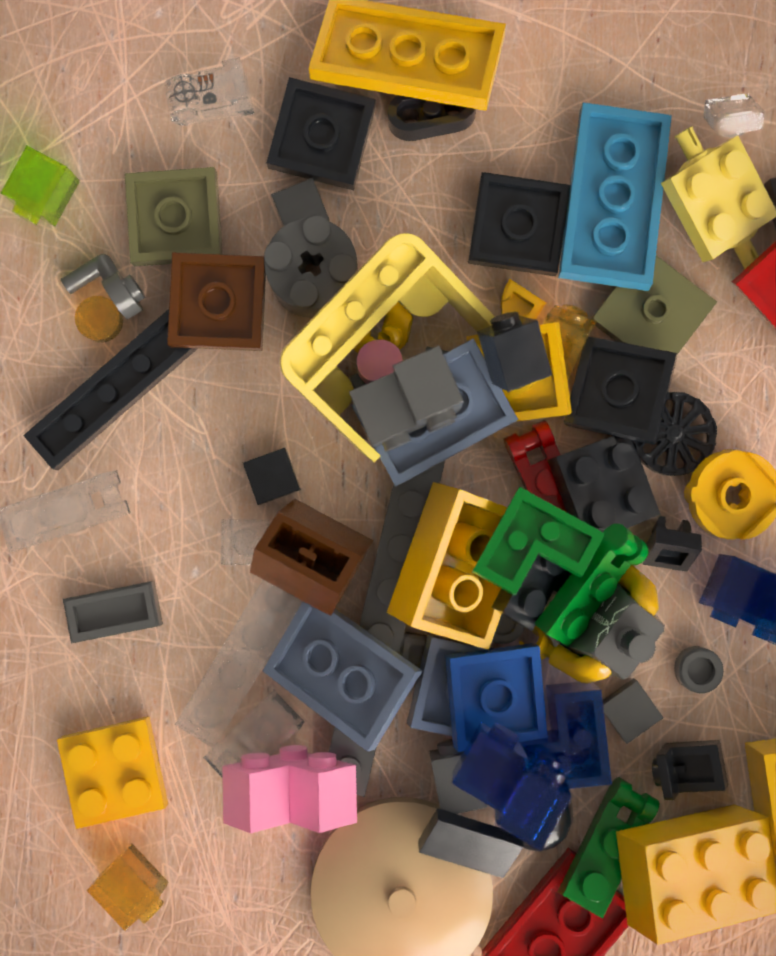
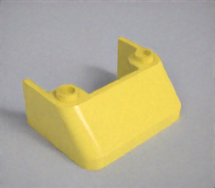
M408 233L389 238L284 347L280 355V369L284 377L351 444L374 463L380 455L339 416L352 401L349 391L353 390L350 379L337 365L397 302L409 313L418 317L432 316L449 302L476 331L490 327V320L495 317L419 237Z

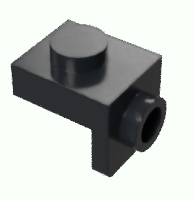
M720 740L665 743L652 761L653 779L656 786H662L665 801L675 800L677 795L683 792L726 791L728 787Z

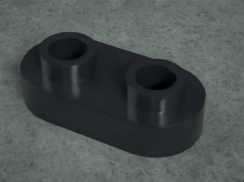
M400 95L394 97L388 106L389 129L395 137L403 141H417L463 131L473 123L476 116V109ZM452 110L460 112L454 115L448 114V112ZM408 119H413L417 122L405 123L404 121Z

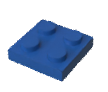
M535 643L445 655L453 747L458 752L548 738L540 646Z

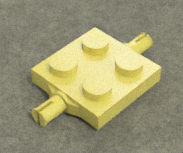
M693 126L674 136L683 150L687 161L683 163L677 173L661 182V185L702 262L713 260L726 250L734 248L744 269H746L759 257L750 239L760 227L776 217V208L738 135L715 148L704 150L693 130Z

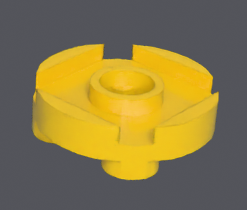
M725 449L708 456L697 466L690 482L685 486L684 498L689 504V510L693 519L707 533L730 540L754 538L764 532L776 517V471L766 459L758 454ZM740 484L742 487L738 493L741 499L738 505L732 502L727 503L725 497L728 487H736Z

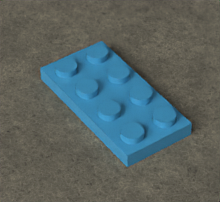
M583 102L579 112L558 278L648 291L653 285L664 189L661 182L665 180L672 115Z

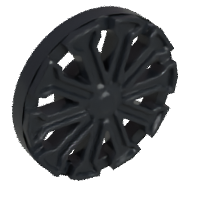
M669 392L667 400L673 402L672 414L670 415L665 406L654 449L650 453H645L643 450L644 442L635 440L633 442L641 463L648 469L661 475L680 476L695 471L705 458L712 455L717 444V425L710 413V409L700 399L685 392ZM685 402L691 405L692 409L682 418ZM699 415L702 416L704 424L690 426ZM706 433V443L692 437V435ZM688 446L700 452L701 455L697 460L693 458ZM665 451V465H658L657 459ZM677 452L684 462V468L678 469L676 466Z

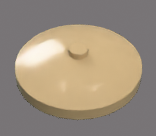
M390 797L376 800L357 808V823L335 828L327 836L314 866L311 881V907L319 934L334 956H470L486 931L491 915L493 901L491 874L419 853L418 840L436 809H440V805L412 797Z

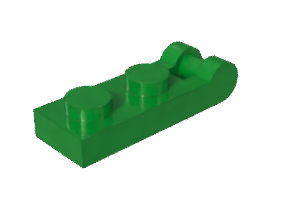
M612 524L604 530L603 533L605 535L583 576L579 578L571 574L534 623L545 634L568 647L585 632L591 617L603 601H606L613 595L617 588V583L631 565L641 564L648 555L647 544L638 536L633 535L622 524Z
M620 777L615 778L610 784L558 889V893L603 919L622 880L616 831L651 823L659 810V800L647 793L640 795L632 790V784ZM623 806L631 810L626 823L617 818L619 810Z

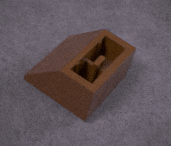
M294 499L277 512L254 548L250 573L331 616L374 540Z

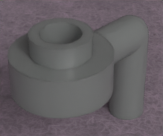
M106 254L96 256L60 279L66 290L73 294L101 276L103 279L101 282L107 294L127 320L143 310L139 301L146 297L131 275L123 278L112 259Z

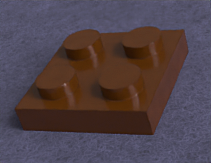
M172 252L168 345L174 348L263 351L266 287L264 256Z

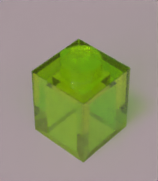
M26 145L1 194L14 204L11 211L17 216L34 225H37L41 219L55 227L80 180L67 166Z

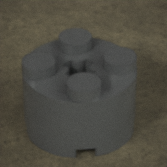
M311 216L288 223L274 235L264 252L266 277L276 298L290 313L307 318H313L358 271L357 256L350 238L340 227L321 216ZM312 263L314 266H319L321 273L314 277L311 272H306L305 267L308 264Z

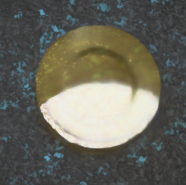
M91 296L83 300L77 307L75 323L82 335L92 341L102 343L114 339L120 333L123 327V315L110 299L104 296Z

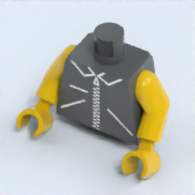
M631 565L617 583V588L613 595L606 601H603L589 620L585 632L576 638L569 647L559 641L557 642L559 645L553 646L552 639L537 626L534 627L532 632L539 637L536 645L540 646L541 660L549 658L548 663L581 683H590L606 679L609 675L623 680L628 678L639 663L647 662L653 657L656 649L655 642L663 633L665 625L655 615L659 609L656 586L634 565Z

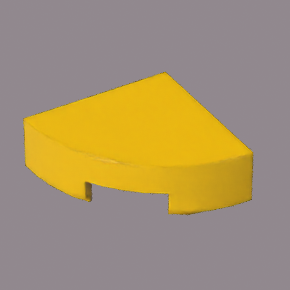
M509 278L501 296V315L509 312H518L519 316L536 320L546 302Z

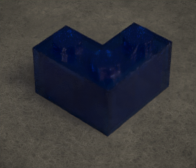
M719 554L699 603L713 609L710 614L711 618L734 628L737 627L739 621L754 627L752 636L776 645V574L736 556Z
M593 682L546 685L551 730L547 731L548 738L507 744L510 776L517 794L612 785L602 690Z
M480 722L453 770L451 784L494 808L495 824L542 851L572 798L565 772L560 769L562 762L541 748H536L533 753L517 743L519 737L500 724L494 723L490 728Z

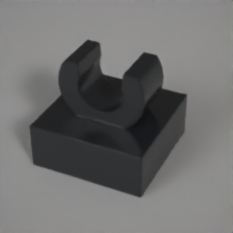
M660 516L652 529V535L646 543L648 555L643 561V565L687 572L702 551L701 534L691 533V525L688 520H682L677 530L667 529L665 526L666 518Z

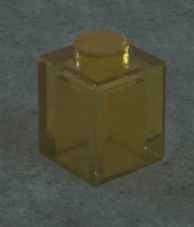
M131 843L98 875L86 891L126 931L137 919L145 924L161 908L164 902L160 896L169 882Z

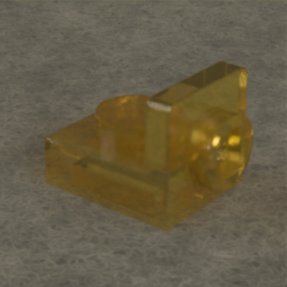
M564 304L562 307L555 305L546 315L543 324L559 321L568 381L596 323L587 318L588 314L584 310Z

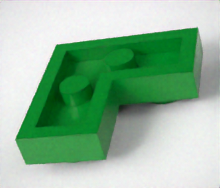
M519 487L472 572L514 596L517 594L537 555L580 578L586 571L605 533Z

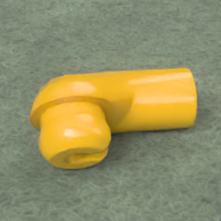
M397 302L385 314L382 330L378 333V340L389 341L400 350L408 342L413 315Z

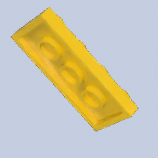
M329 0L308 67L310 80L487 111L505 37L506 24L367 0Z

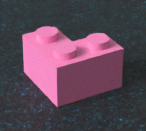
M290 745L281 747L280 754L277 755L249 753L242 755L241 762L222 766L223 823L248 833H254L292 823L321 833L357 823L356 765L336 760L335 753L318 752L311 754L307 753L306 746Z

